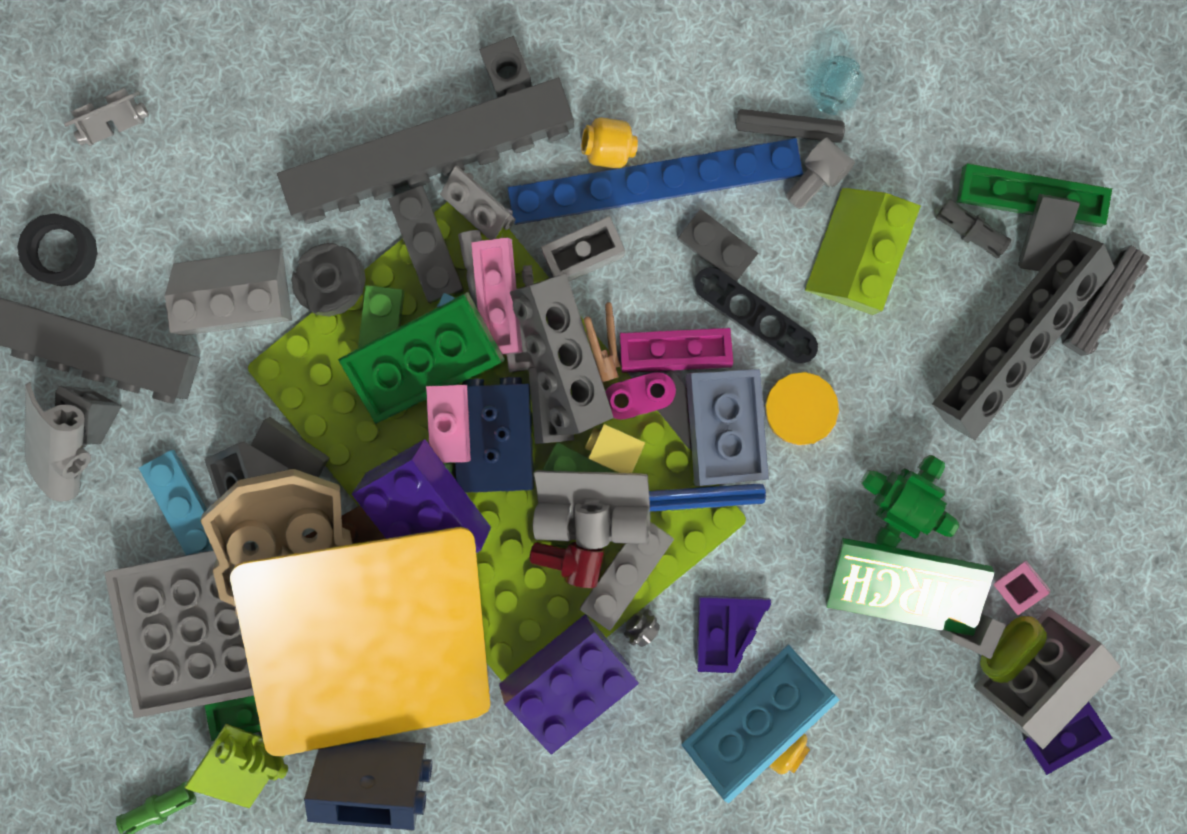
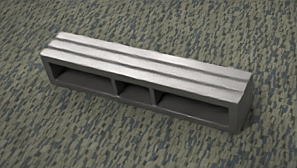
M1132 245L1122 248L1113 262L1115 269L1091 297L1063 341V345L1080 356L1092 354L1099 345L1097 341L1101 334L1104 335L1111 327L1110 320L1123 308L1122 301L1134 291L1136 287L1134 282L1146 272L1148 268L1146 263L1150 259L1148 255Z

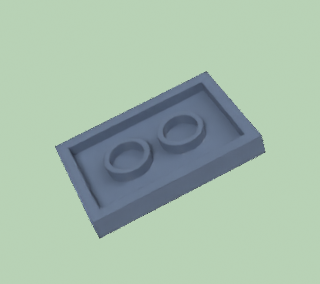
M760 369L686 374L694 485L704 486L769 480Z

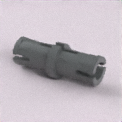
M952 199L947 200L936 216L937 220L961 234L962 240L967 243L973 242L996 259L1006 251L1011 243V238L992 228L985 222L986 219L980 214L977 216L973 215Z

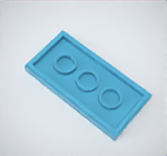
M788 644L681 745L722 799L729 804L840 699Z

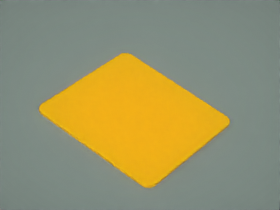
M456 527L246 561L237 564L232 569L230 580L264 746L269 754L273 756L296 754L474 719L489 711L490 693L474 535L469 529Z

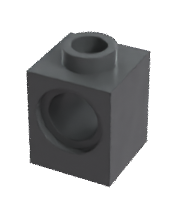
M514 35L479 49L498 98L532 86L530 74ZM505 66H513L517 69V72L512 78L504 79L498 75L500 69Z

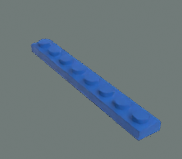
M797 138L512 186L508 187L511 210L513 211L512 216L516 219L514 225L795 178L802 176L803 171Z

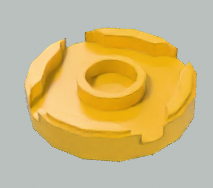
M807 372L789 374L778 380L768 392L764 405L766 420L772 432L784 442L795 445L814 444L827 437L836 425L839 414L838 398L831 385L820 376Z

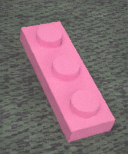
M507 237L471 242L478 311L502 354L523 352L520 322L514 314L513 301L510 295L511 291L517 289L512 239Z

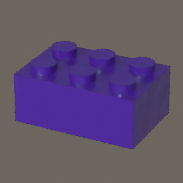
M425 439L366 472L352 492V496L386 539L464 527L473 533L476 553L481 551L491 529V526Z
M585 614L500 682L499 687L504 705L552 755L634 689L639 682L627 661Z

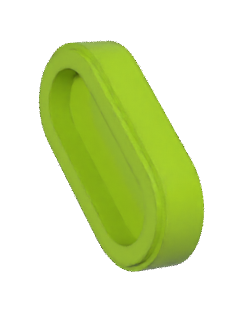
M1021 616L1014 619L1003 630L991 659L983 655L981 656L980 665L982 670L991 680L998 683L1013 680L1044 647L1047 640L1046 630L1037 619L1031 616Z

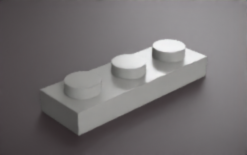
M650 522L648 544L624 543L598 580L597 587L591 590L580 606V610L610 631L669 548L674 538Z

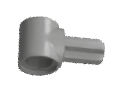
M824 138L806 158L805 167L808 171L789 190L786 198L796 208L802 209L823 185L828 188L830 186L835 187L849 173L855 161L829 138Z

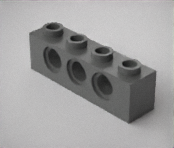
M567 274L551 277L511 291L513 311L519 319L525 337V346L532 357L538 375V385L544 393L550 410V420L556 428L557 434H578L614 418Z

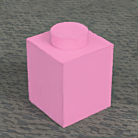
M1027 560L993 584L1017 615L1050 594V589Z

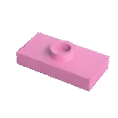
M467 385L426 386L429 445L443 463L471 461Z

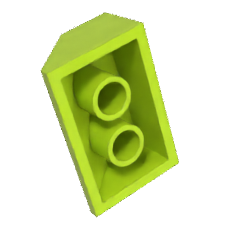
M842 188L805 291L870 315L882 312L921 205L886 192Z

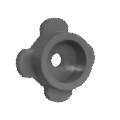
M646 609L643 613L638 612L634 614L627 622L624 636L630 638L629 643L631 645L646 646L658 634L660 625L656 622L657 618L654 615L650 616L651 611L649 609Z

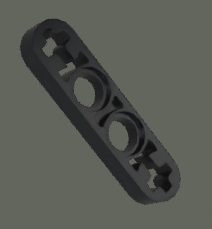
M708 267L696 275L693 289L702 301L784 358L795 364H803L811 361L816 356L818 343L809 331L719 269ZM712 275L718 279L716 282L717 287L723 291L726 290L727 285L734 288L726 296L723 306L716 302L721 297L716 291L711 290L708 294L702 291L704 288L703 282L700 281L702 277L709 279ZM744 296L749 300L750 310L746 315L737 316L731 311L730 301L733 297ZM772 316L779 321L780 330L776 336L768 337L761 332L760 323L764 317ZM788 326L794 330L789 337L795 341H800L803 338L808 341L806 344V348L809 350L808 355L802 353L798 357L793 354L795 347L788 341L784 342L783 347L777 344L785 336Z

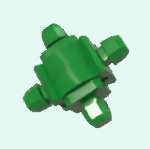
M928 455L917 467L920 469L918 474L904 468L901 470L900 475L892 472L888 478L875 470L866 471L861 479V484L876 496L874 504L880 508L875 515L887 522L885 527L881 526L876 534V544L896 548L902 540L900 538L902 532L914 539L919 537L920 531L928 535L934 530L946 537H952L956 533L960 524L956 518L944 511L947 503L942 501L941 498L945 495V491L933 484L935 479H940L945 469L943 461L933 455Z

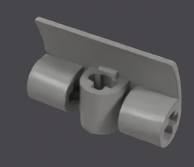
M31 382L25 384V460L27 467L38 487L49 498L60 502L69 501L78 495L81 472H83L91 460L90 453L82 447L84 414L79 408L72 405H58L43 412L35 399Z
M541 470L534 472L538 495V505L533 519V532L536 540H576V545L585 549L603 548L609 544V541L614 543L648 544L650 537V499L647 474Z

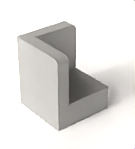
M981 613L974 636L942 630L940 635L991 659L1006 624Z

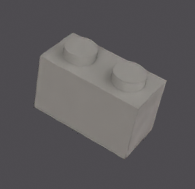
M610 216L541 247L552 276L555 277L566 273L569 282L625 256V248Z

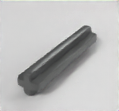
M740 109L736 118V129L743 132L822 141L827 137L832 142L840 143L845 134V123L839 120Z

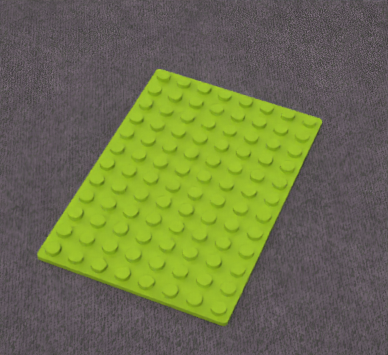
M446 202L434 214L464 291L452 295V297L456 298L466 292L470 295L467 269L464 266L458 235L466 231L478 229L450 203ZM502 227L496 239L507 237L512 239L516 288L525 287L522 277L523 266L532 265L534 283L548 279L547 274L510 229L505 230ZM480 232L482 241L489 240L482 232ZM403 238L364 269L365 285L402 289L405 291L401 326L437 308L440 302L439 300L431 304L428 303ZM365 285L358 301L347 311L330 317L316 315L313 312L310 313L248 365L249 373L301 437L330 458L326 467L358 506L360 505L352 496V492L366 472L424 439L429 444L427 399L375 424L338 361L342 356L358 348ZM581 317V320H582V323H583V326H584V329H585V332H586V335H587V330H586V327H585V324H584V319ZM597 336L601 351L607 350L609 356L607 347ZM502 354L505 358L502 363L469 378L484 379L485 385H500L499 378L522 377V384L530 385L529 370L509 372L507 354ZM621 364L620 367L616 368L619 377L602 382L605 391L615 383L632 379L628 373H622ZM618 394L615 396L614 403L618 408H625L628 405L629 400L626 395ZM657 410L624 420L612 418L584 432L574 434V440L559 442L589 458L591 451L585 449L590 435L594 428L601 431L605 424L645 442L632 473L647 474L649 491L720 486L719 484L694 485L692 451L685 446ZM532 414L533 467L535 472L543 470L557 442L535 444ZM452 462V476L456 480L455 462ZM535 477L533 490L466 493L491 526L481 551L476 553L486 662L501 681L585 615L580 610V606L593 589L570 585L564 581V577L561 576V570L530 562V550L536 542L565 549L572 542H576V540L535 539L533 519L538 505ZM737 506L651 511L650 522L674 538L673 542L610 631L590 616L588 617L606 638L610 636L634 614L644 608L740 529L746 522V517ZM609 541V544L603 547L604 553L599 579L624 543Z

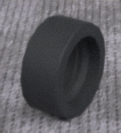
M55 213L40 215L30 221L21 232L17 245L19 261L29 275L38 281L61 287L75 285L85 279L94 268L98 255L96 240L86 226L70 217ZM57 229L67 230L76 238L78 249L73 263L69 268L61 272L49 271L42 265L38 256V248L42 238L46 233Z

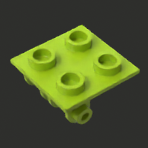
M225 724L184 787L200 794L250 808L269 779L275 781L286 776L288 765L284 764L283 758L285 756H273L266 751L262 736Z

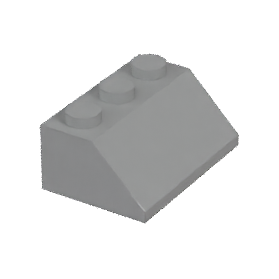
M283 249L173 263L165 292L170 333L187 336L292 321Z
M1049 607L1037 619L1046 630V643L1026 667L1009 682L998 683L991 680L985 674L974 685V688L1042 749L1051 742L1121 668L1101 642Z

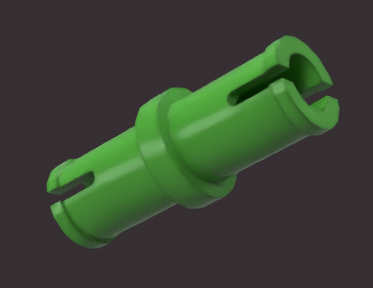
M187 781L160 796L154 794L146 798L144 804L117 816L116 825L119 833L134 834L152 824L160 825L167 821L169 815L195 804L197 799L194 792L184 787Z

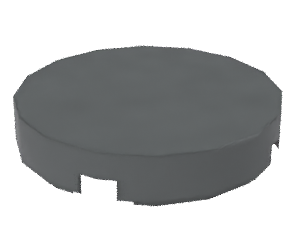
M335 243L320 244L305 252L298 260L299 266L296 269V273L293 271L291 278L293 294L299 303L316 315L329 317L344 313L354 306L363 293L366 281L364 266L357 255L348 248L338 246Z

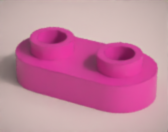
M654 372L615 383L608 387L605 393L614 419L624 420L667 407L674 400L676 388L673 380L668 375ZM653 384L663 386L664 394L662 397L655 398L651 395L650 388ZM624 394L628 397L629 402L625 408H618L615 405L614 398L616 395Z

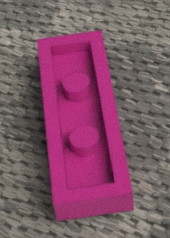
M731 328L620 333L622 373L732 368Z

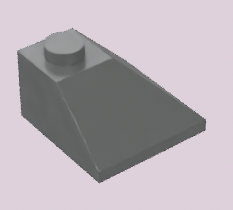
M246 442L237 443L204 459L217 499L239 480L289 470L288 467Z

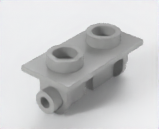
M126 88L105 96L108 102L107 105L95 109L93 104L89 103L71 111L74 119L64 123V125L67 127L75 124L78 129L74 132L77 142L80 145L87 143L89 146H92L94 143L114 135L108 121L113 120L118 131L122 132L135 125L144 123L143 119L148 117L149 113L142 102L136 104L134 97L140 95V92L137 91L129 95Z
M456 165L440 195L489 240L496 239L502 227L508 230L514 224L516 219L512 216L513 211L509 208H504L473 180L474 177L471 173L466 174Z

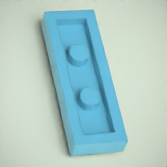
M170 450L139 467L142 476L185 555L213 550L200 521L202 514L207 509L175 450Z

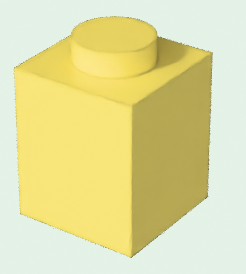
M604 424L601 431L593 429L585 449L591 451L588 459L619 473H632L645 442Z

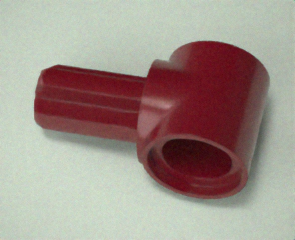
M536 542L530 550L529 557L532 564L561 570V576L570 585L581 588H595L598 584L604 549H585L576 545V542L569 544L567 549Z

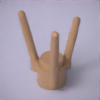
M610 302L605 304L609 356L607 350L601 351L591 318L588 316L584 318L587 336L602 382L619 377L616 368L620 367V362L617 356L613 308Z

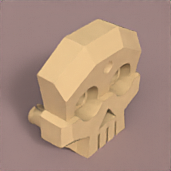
M296 469L237 481L202 514L200 520L217 557L213 567V574L219 598L235 606L237 618L238 614L230 580L231 571L237 564L353 544L350 531L342 527L340 485ZM308 528H312L317 532L313 538H306L302 533ZM248 541H254L258 544V548L254 551H249L245 549L244 544Z

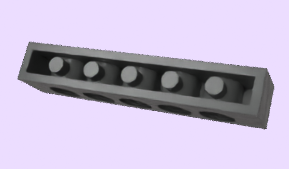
M1073 231L1069 234L932 403L933 407L950 427L974 441L978 438L1115 269L1104 243Z

